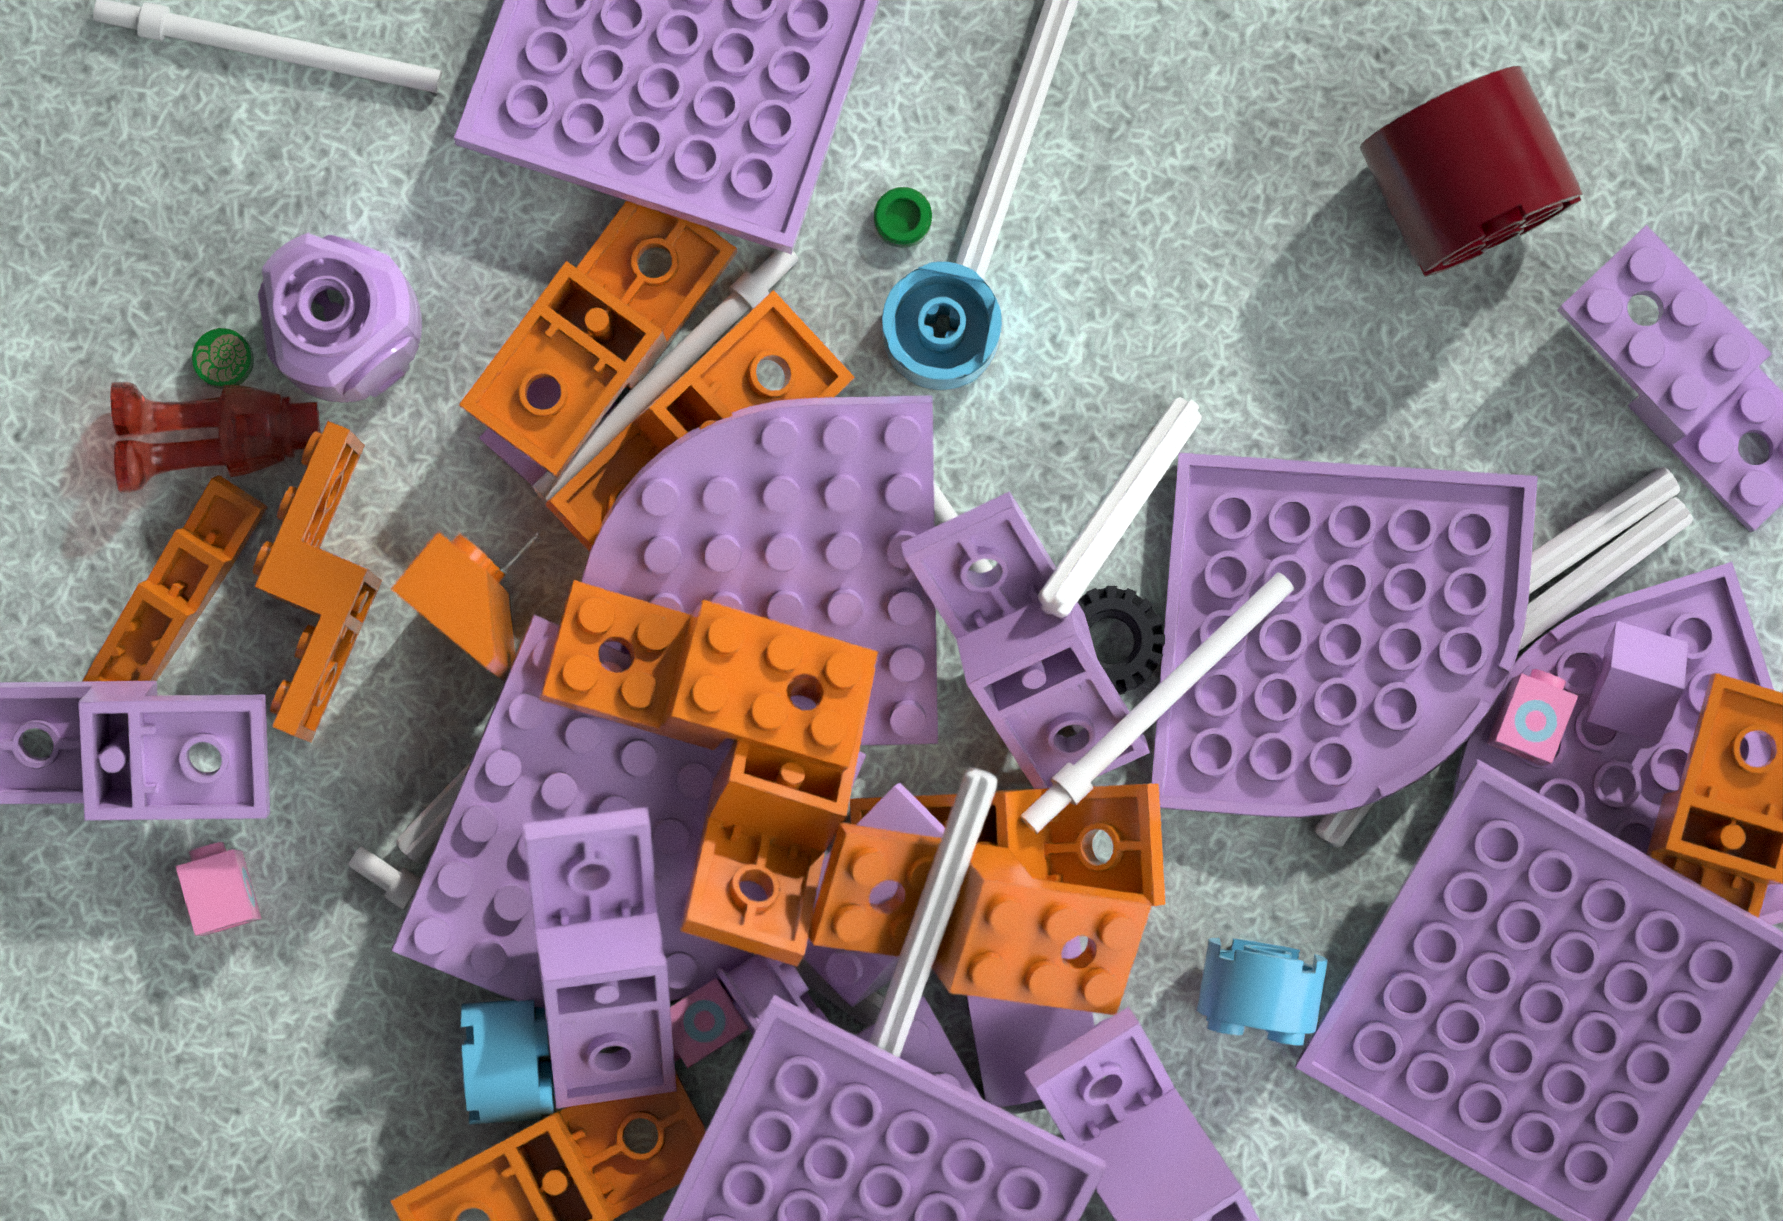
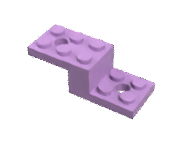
M1646 225L1568 298L1557 311L1639 394L1627 406L1751 533L1783 504V392L1759 368L1772 353ZM1645 295L1655 301L1659 311L1655 324L1641 326L1630 318L1627 307L1631 297ZM1756 433L1766 440L1769 454L1763 464L1752 465L1741 458L1738 451V443L1744 434Z
M1009 491L902 542L901 547L904 559L957 640L967 686L1033 788H1050L1053 785L1051 778L1068 762L1075 765L1129 713V710L1097 659L1087 620L1078 602H1076L1068 616L1059 618L1054 614L1047 615L1042 611V604L1038 600V594L1056 570V566ZM981 559H992L998 562L993 569L984 573L968 570L974 562ZM1069 725L1084 727L1081 732L1071 737H1063L1056 734L1060 729ZM1142 733L1098 776L1149 754L1144 734Z
M157 681L0 682V804L84 803V820L267 818L270 814L266 697L265 695L157 696ZM32 728L42 729L47 732L53 740L52 754L40 758L28 753L23 745L24 732ZM199 742L214 745L221 754V767L212 772L198 770L190 761V747Z
M647 807L523 824L536 952L545 1005L556 1108L675 1092L676 1078L667 963L657 915L651 830ZM588 864L603 865L601 870L594 873L585 874L577 872L578 869ZM609 1046L623 1047L615 1053L605 1054L599 1052Z

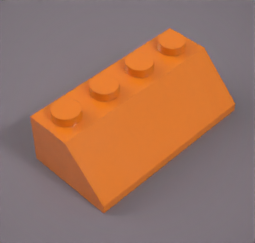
M438 531L392 586L391 590L505 682L515 658L510 594L499 584L505 574L484 552L459 533L451 542Z

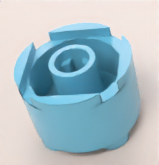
M931 262L918 267V269L903 277L892 287L888 294L882 316L883 344L892 366L910 382L933 390L955 389L974 382L992 362L998 348L1002 326L1001 309L990 287L975 271L953 262ZM938 315H946L949 317L950 327L957 329V331H947L945 338H937L933 336V328L925 324H935L938 320Z
M1209 938L1197 1012L1207 1016V1029L1215 1032L1243 1035L1244 1027L1247 1026L1264 1029L1268 1032V1040L1289 1045H1303L1305 1034L1316 1032L1328 959L1314 954L1313 964L1310 965L1302 960H1298L1299 949L1243 939H1233L1231 950L1221 949L1220 938Z
M534 1000L463 1003L461 1005V1027H466V1040H464V1045H462V1059L469 1125L541 1120L545 1114H554L551 1060L540 1061V1056H549L545 1008L535 1007Z

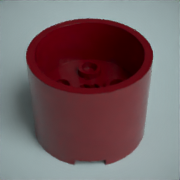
M1521 66L1500 69L1453 88L1388 123L1360 145L1361 153L1416 265L1420 266L1425 277L1464 264L1483 255V251L1496 247L1519 234L1520 236L1527 234L1572 208L1581 201L1580 196L1583 195L1579 187L1580 184Z

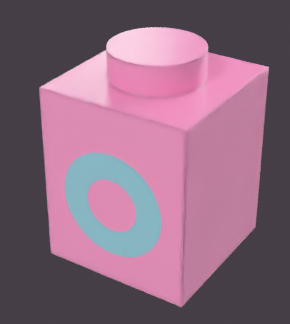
M1532 669L1530 676L1519 674L1513 677L1487 744L1540 766L1551 764L1578 696L1564 690L1565 680L1545 671Z
M218 842L189 851L191 862L176 866L195 936H207L262 919L243 851L236 849L226 851L224 842Z
M717 978L670 1007L674 1062L681 1058L687 1068L749 1029L733 1006L731 997Z

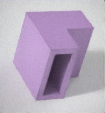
M1616 620L1604 647L1601 674L1590 696L1587 722L1659 743L1684 691L1688 642Z

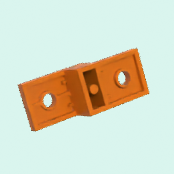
M626 201L579 265L574 267L568 261L563 264L462 399L459 406L558 478L623 389L626 387L631 391L648 374L738 253L737 248L709 227ZM661 248L671 255L672 265L664 276L650 278L640 272L638 268L639 258L646 250ZM539 378H551L560 385L561 396L559 401L549 409L541 410L534 408L528 403L527 399L529 386Z
M773 290L685 374L660 394L548 500L545 505L590 552L600 531V526L614 504L618 493L623 491L636 474L663 449L696 428L701 430L719 420L731 417L732 412L751 406L780 400L833 398L855 377ZM771 360L782 368L785 381L780 390H769L759 383L756 376V368L760 361Z
M327 421L323 433L314 431L308 440L301 459V464L308 467L299 487L290 486L286 491L277 513V519L283 521L274 543L266 541L263 544L252 571L253 574L259 576L254 587L274 599L320 618L316 627L308 624L304 629L294 654L295 658L301 660L292 682L285 679L282 681L270 707V713L277 715L272 727L310 743L314 738L382 583V580L369 569L320 549L365 447L351 430Z
M574 580L569 589L539 700L710 750H715L726 738H730L844 772L850 765L878 651L707 600H702L690 615ZM607 642L623 644L631 655L629 669L618 673L607 670L599 660L600 646ZM805 679L815 686L818 693V703L814 709L800 710L791 704L787 695L790 681Z
M875 668L850 765L844 772L734 740L713 780L680 931L793 966L799 965L805 954L824 854L837 833L839 823H843L847 815ZM796 679L789 682L787 695L793 706H795L791 699L793 696H805L811 699L817 706L818 693L811 682L805 679ZM743 881L757 883L764 889L767 900L756 902L748 899L741 892L739 883Z
M1713 673L1710 675L1678 791L1663 794L1646 855L1758 918L1768 885L1783 884V693L1719 673ZM1749 732H1757L1764 735L1770 743V758L1761 767H1753L1747 764L1741 757L1740 743Z
M1159 783L1093 786V789L1076 805L1069 803L1037 834L1026 826L1020 816L1049 788L996 790L994 792L976 842L977 844L1009 848L1034 879L1141 894L1146 897L1152 906L1166 905ZM957 794L915 795L914 797L946 827ZM883 797L850 799L851 824L857 825ZM1099 830L1106 832L1113 842V853L1106 863L1098 860L1093 852V839Z
M839 823L811 918L808 938L812 944L900 957L942 838ZM976 843L932 969L949 993L1116 1015L1152 904L1141 894L1034 879L1009 848ZM887 880L897 882V890L890 900L881 904L869 902L870 893L876 885ZM1077 936L1088 937L1087 946L1079 956L1072 959L1062 958V950L1067 942Z
M675 1070V1092L566 1107L390 1202L400 1221H458L460 1214L469 1208H477L484 1211L490 1218V1221H613L620 1215L680 1184L707 1129ZM634 1119H647L658 1130V1142L647 1153L634 1152L625 1142V1128Z

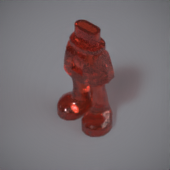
M112 382L110 403L115 433L119 438L140 437L152 433L187 429L218 428V438L167 443H148L135 440L116 441L114 443V468L116 483L120 493H132L142 490L153 476L182 469L226 466L230 477L250 474L285 460V455L287 458H295V450L305 449L313 432H320L317 401L292 403L290 396H283L281 405V395L278 393L241 385H224L220 397L193 401L161 402L147 399L134 383Z

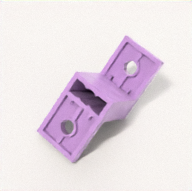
M1129 1007L1110 1018L1100 1021L1092 1030L1060 1050L1049 1053L1041 1062L1024 1072L1064 1140L1107 1162L1106 1169L1095 1191L1115 1221H1260L1243 1188L1175 1089L1143 1028ZM1106 1076L1103 1080H1101L1100 1082L1094 1084L1097 1080H1099L1100 1078Z

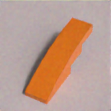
M220 475L211 478L185 525L175 530L147 580L137 585L82 682L157 681L220 587L268 506Z

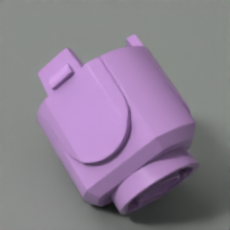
M306 233L281 246L262 267L263 281L258 292V299L268 357L296 387L322 400L341 403L365 400L370 395L377 397L410 369L409 363L414 360L419 348L418 344L421 340V310L412 286L388 255L341 237L327 235L320 238ZM327 290H335L341 293L344 298V307L338 303H331L328 299ZM312 302L323 306L326 322L314 318L311 310Z

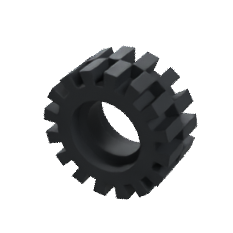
M1106 586V588L1098 590L1094 588L1087 591L1077 601L1085 614L1089 630L1096 622L1102 619L1114 618L1124 622L1130 628L1133 635V649L1125 660L1115 664L1099 661L1118 694H1125L1127 691L1135 690L1151 677L1163 656V646L1165 645V634H1163L1162 630L1163 622L1160 615H1156L1152 609L1153 604L1147 598L1142 599L1136 595L1137 592L1129 588L1122 590L1118 589L1117 586Z

